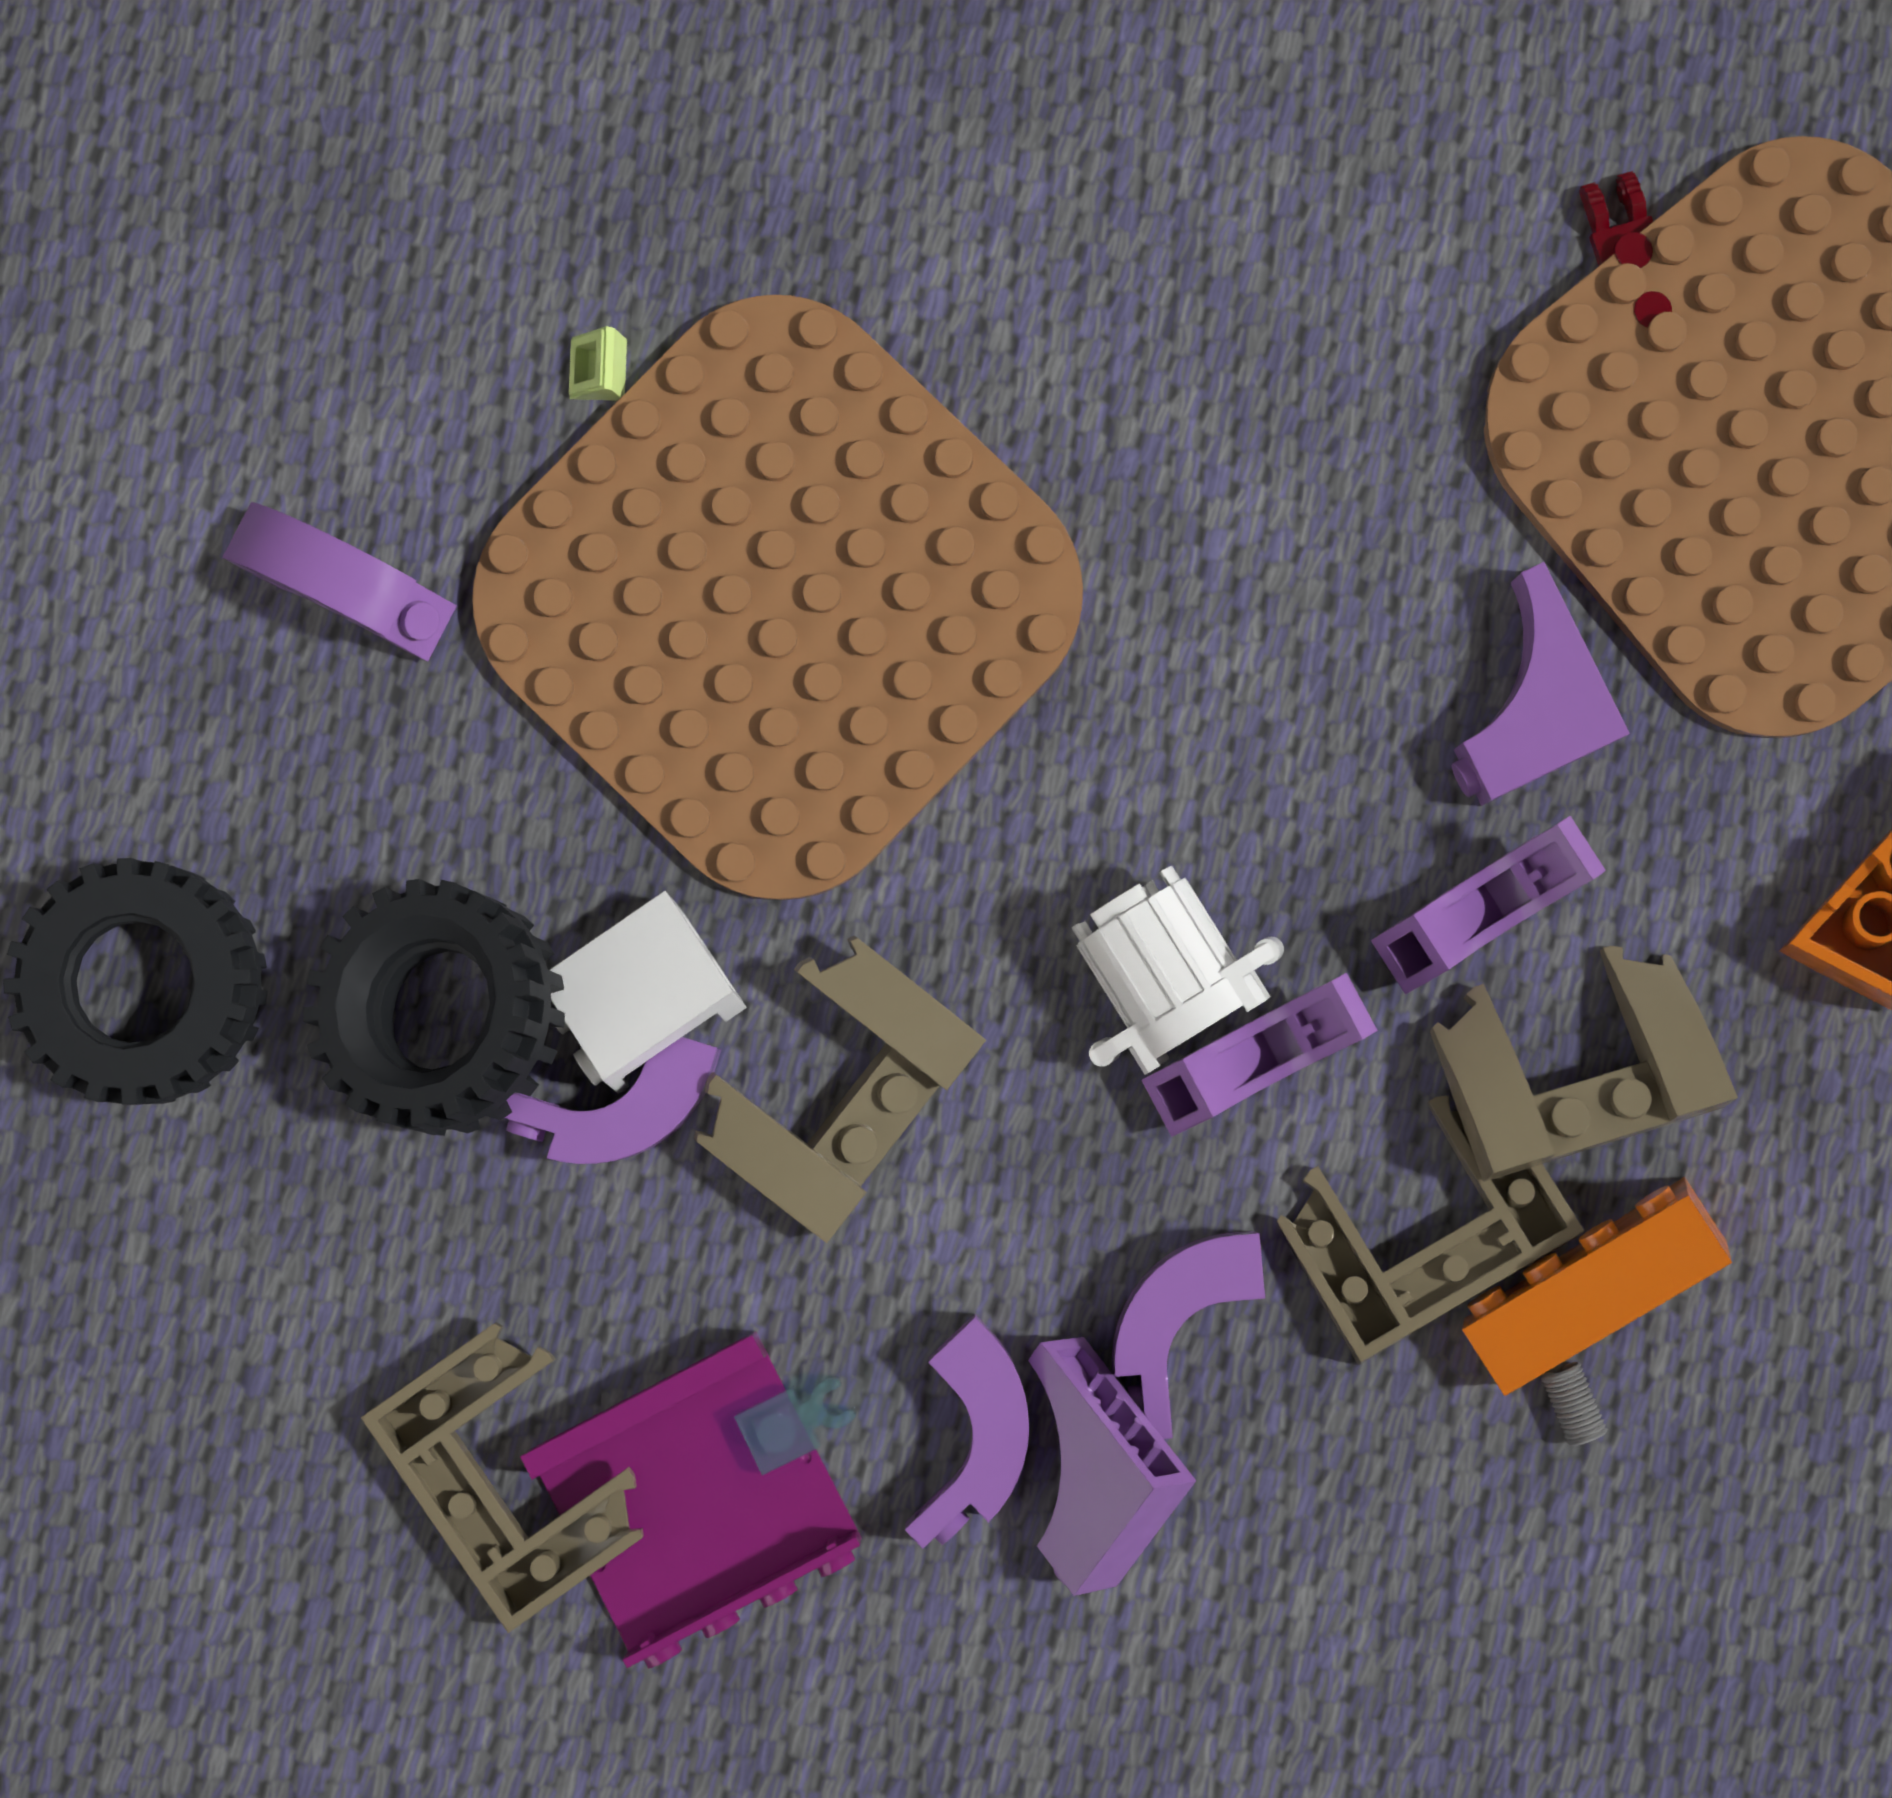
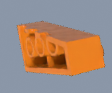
M1892 829L1779 950L1781 953L1892 1010Z
M1685 1176L1670 1186L1661 1187L1635 1204V1209L1615 1222L1609 1219L1593 1227L1578 1239L1579 1245L1562 1256L1558 1257L1556 1252L1536 1261L1523 1271L1526 1279L1506 1292L1503 1291L1501 1286H1496L1479 1295L1467 1305L1472 1314L1464 1318L1462 1331L1504 1396L1732 1263L1726 1239Z

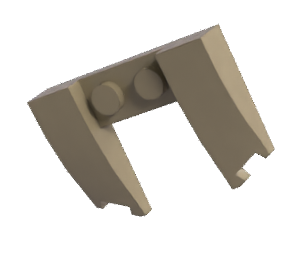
M856 936L847 939L855 955L822 971H819L814 959L811 957L800 961L794 968L798 974L886 1043L809 1142L805 1143L714 1072L707 1078L704 1090L707 1094L721 1097L713 1134L696 1130L694 1134V1139L697 1143L825 1243L829 1242L867 1192L861 1187L939 1086L948 1090L986 1042L984 1037Z
M1607 946L1600 950L1608 979L1640 1063L1533 1096L1513 1046L1484 984L1473 987L1464 996L1463 999L1472 1008L1450 1030L1439 1022L1431 1028L1432 1040L1483 1182L1726 1107L1738 1098L1701 1011L1671 955L1662 954L1659 965L1623 959V947Z
M1437 1096L1428 1101L1427 1105L1489 1209L1488 1212L1384 1273L1381 1271L1318 1166L1311 1169L1303 1180V1183L1314 1191L1295 1221L1292 1223L1283 1215L1277 1220V1225L1358 1365L1522 1268L1524 1269L1577 1238L1584 1232V1229L1543 1164L1483 1182L1459 1112L1450 1111L1449 1096Z
M496 1322L362 1416L361 1419L507 1633H510L644 1537L643 1528L630 1529L624 1490L637 1487L635 1474L630 1466L528 1537L456 1431L556 1359L550 1351L541 1346H538L533 1356H530L499 1339L498 1337L504 1326Z

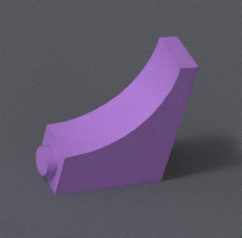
M1545 562L1521 572L1511 582L1517 597L1523 624L1522 660L1511 694L1495 718L1480 733L1453 749L1458 758V761L1451 764L1456 781L1468 798L1476 794L1481 806L1630 734Z
M1084 1337L1041 1342L1028 1361L1041 1380L1054 1412L1060 1441L1061 1475L1056 1506L1046 1532L1037 1547L1053 1567L1057 1578L1067 1586L1073 1596L1117 1587L1196 1480Z

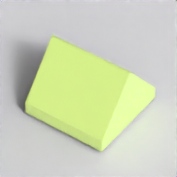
M605 326L572 337L569 374L570 399L618 401L625 394L627 339L615 328Z

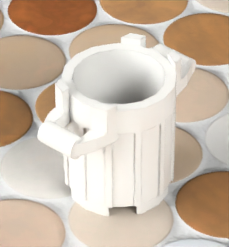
M1173 866L1159 872L1168 886L1163 890L1159 891L1152 880L1142 887L1139 883L1090 914L1099 928L1092 933L1085 921L1072 927L1080 941L1076 945L1127 1027V1029L1113 1038L1105 1037L1095 1042L1089 1050L1091 1061L1097 1066H1107L1119 1058L1121 1052L1128 1048L1144 1075L1170 1059L1166 1052L1239 1007L1244 1006L1246 1011L1249 1012L1271 997L1254 970L1263 964L1270 965L1278 961L1284 953L1282 942L1276 937H1266L1255 945L1252 952L1237 960L1186 877L1180 879Z

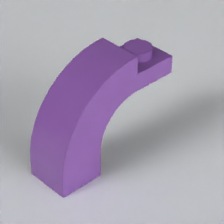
M254 502L250 503L222 557L258 578L316 603L425 661H429L457 606L416 583L417 580L356 547L289 515Z
M1571 816L1455 885L1372 939L1371 942L1406 995L1448 971L1518 923L1594 880L1606 870Z
M1345 973L1193 1051L1142 1079V1082L1171 1137L1213 1118L1247 1097L1298 1070L1363 1040L1378 1030L1348 974Z
M681 1037L644 1063L636 1083L622 1098L611 1105L597 1110L577 1111L515 1092L506 1100L512 1110V1113L505 1117L509 1119L506 1131L543 1142L546 1131L554 1133L547 1158L560 1162L597 1164L636 1156L666 1140L691 1117L706 1094L704 1090L707 1078L712 1072H715L722 1049Z
M1247 1231L1212 1235L1179 1247L1151 1267L1134 1287L1123 1306L1113 1338L1112 1373L1115 1377L1138 1375L1139 1385L1127 1386V1393L1163 1439L1173 1438L1167 1358L1170 1345L1178 1329L1190 1316L1209 1305L1228 1301L1265 1298L1260 1235L1258 1232Z
M976 1314L970 1317L928 1358V1363L955 1390L965 1404L972 1424V1441L968 1455L958 1472L906 1521V1532L922 1549L934 1538L941 1545L950 1540L969 1520V1517L963 1511L969 1504L989 1523L1011 1495L1023 1468L1028 1448L1029 1416L1026 1396L1019 1373L1004 1345Z

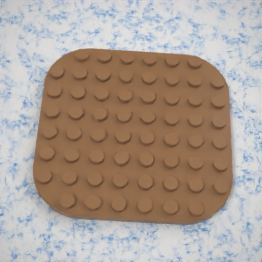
M1797 136L1767 141L1738 154L1640 232L1650 240L1653 247L1652 258L1646 266L1639 268L1634 264H1620L1616 255L1613 254L1521 330L1503 353L1491 376L1487 389L1485 426L1483 427L1488 456L1502 487L1673 692L1699 716L1725 730L1741 735L1746 734L1779 739L1809 734L1840 721L1892 681V171L1876 158L1849 144L1820 137ZM1649 291H1657L1664 294L1670 300L1672 312L1658 314L1647 328L1636 319L1634 306L1642 294Z
M763 295L735 301L709 313L687 330L503 517L488 538L481 553L473 584V614L479 640L489 662L510 689L700 872L731 891L764 900H790L817 896L848 882L872 863L1057 671L1074 641L1083 601L1082 572L1075 547L1066 528L1051 508L853 320L823 303L791 295Z

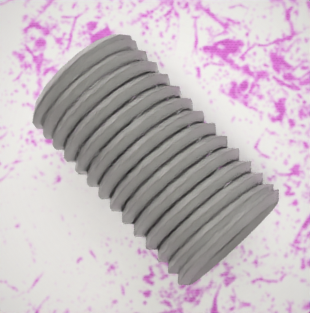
M1578 1362L1566 1364L1562 1368L1565 1371L1557 1374L1546 1372L1541 1377L1542 1382H1544L1543 1386L1547 1387L1545 1391L1549 1392L1548 1397L1551 1398L1552 1407L1555 1408L1554 1412L1557 1413L1556 1417L1559 1418L1558 1422L1561 1423L1560 1427L1563 1429L1567 1439L1566 1442L1570 1446L1591 1442L1602 1437L1608 1431L1605 1428L1606 1424L1603 1423L1604 1419H1601L1602 1414L1599 1413L1598 1404L1594 1403L1596 1399L1592 1398L1594 1394L1590 1392L1591 1388L1588 1387L1590 1383L1586 1382L1587 1378L1584 1377L1585 1373L1582 1372L1584 1368H1581V1363Z

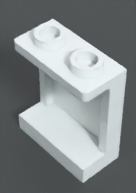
M666 891L550 969V971L562 975L564 990L551 993V1008L565 1013L564 1028H556L562 1035L571 1030L582 1048L573 1055L589 1080L595 1086L604 1081L618 1094L629 1087L624 1078L627 1074L714 1014L718 1013L727 1022L747 1008L686 915Z

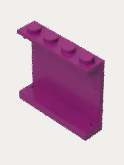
M756 1331L529 1449L520 1456L531 1480L538 1476L541 1477L559 1515L629 1466L634 1472L637 1487L624 1490L630 1529L643 1528L644 1537L590 1575L628 1650L622 1659L626 1668L644 1660L648 1669L664 1663L682 1651L678 1641L699 1630H702L705 1638L721 1633L740 1621L737 1610L758 1599L763 1608L778 1603L798 1590L794 1580L815 1569L818 1570L821 1577H826L852 1563L855 1557L851 1550L859 1547L862 1537Z

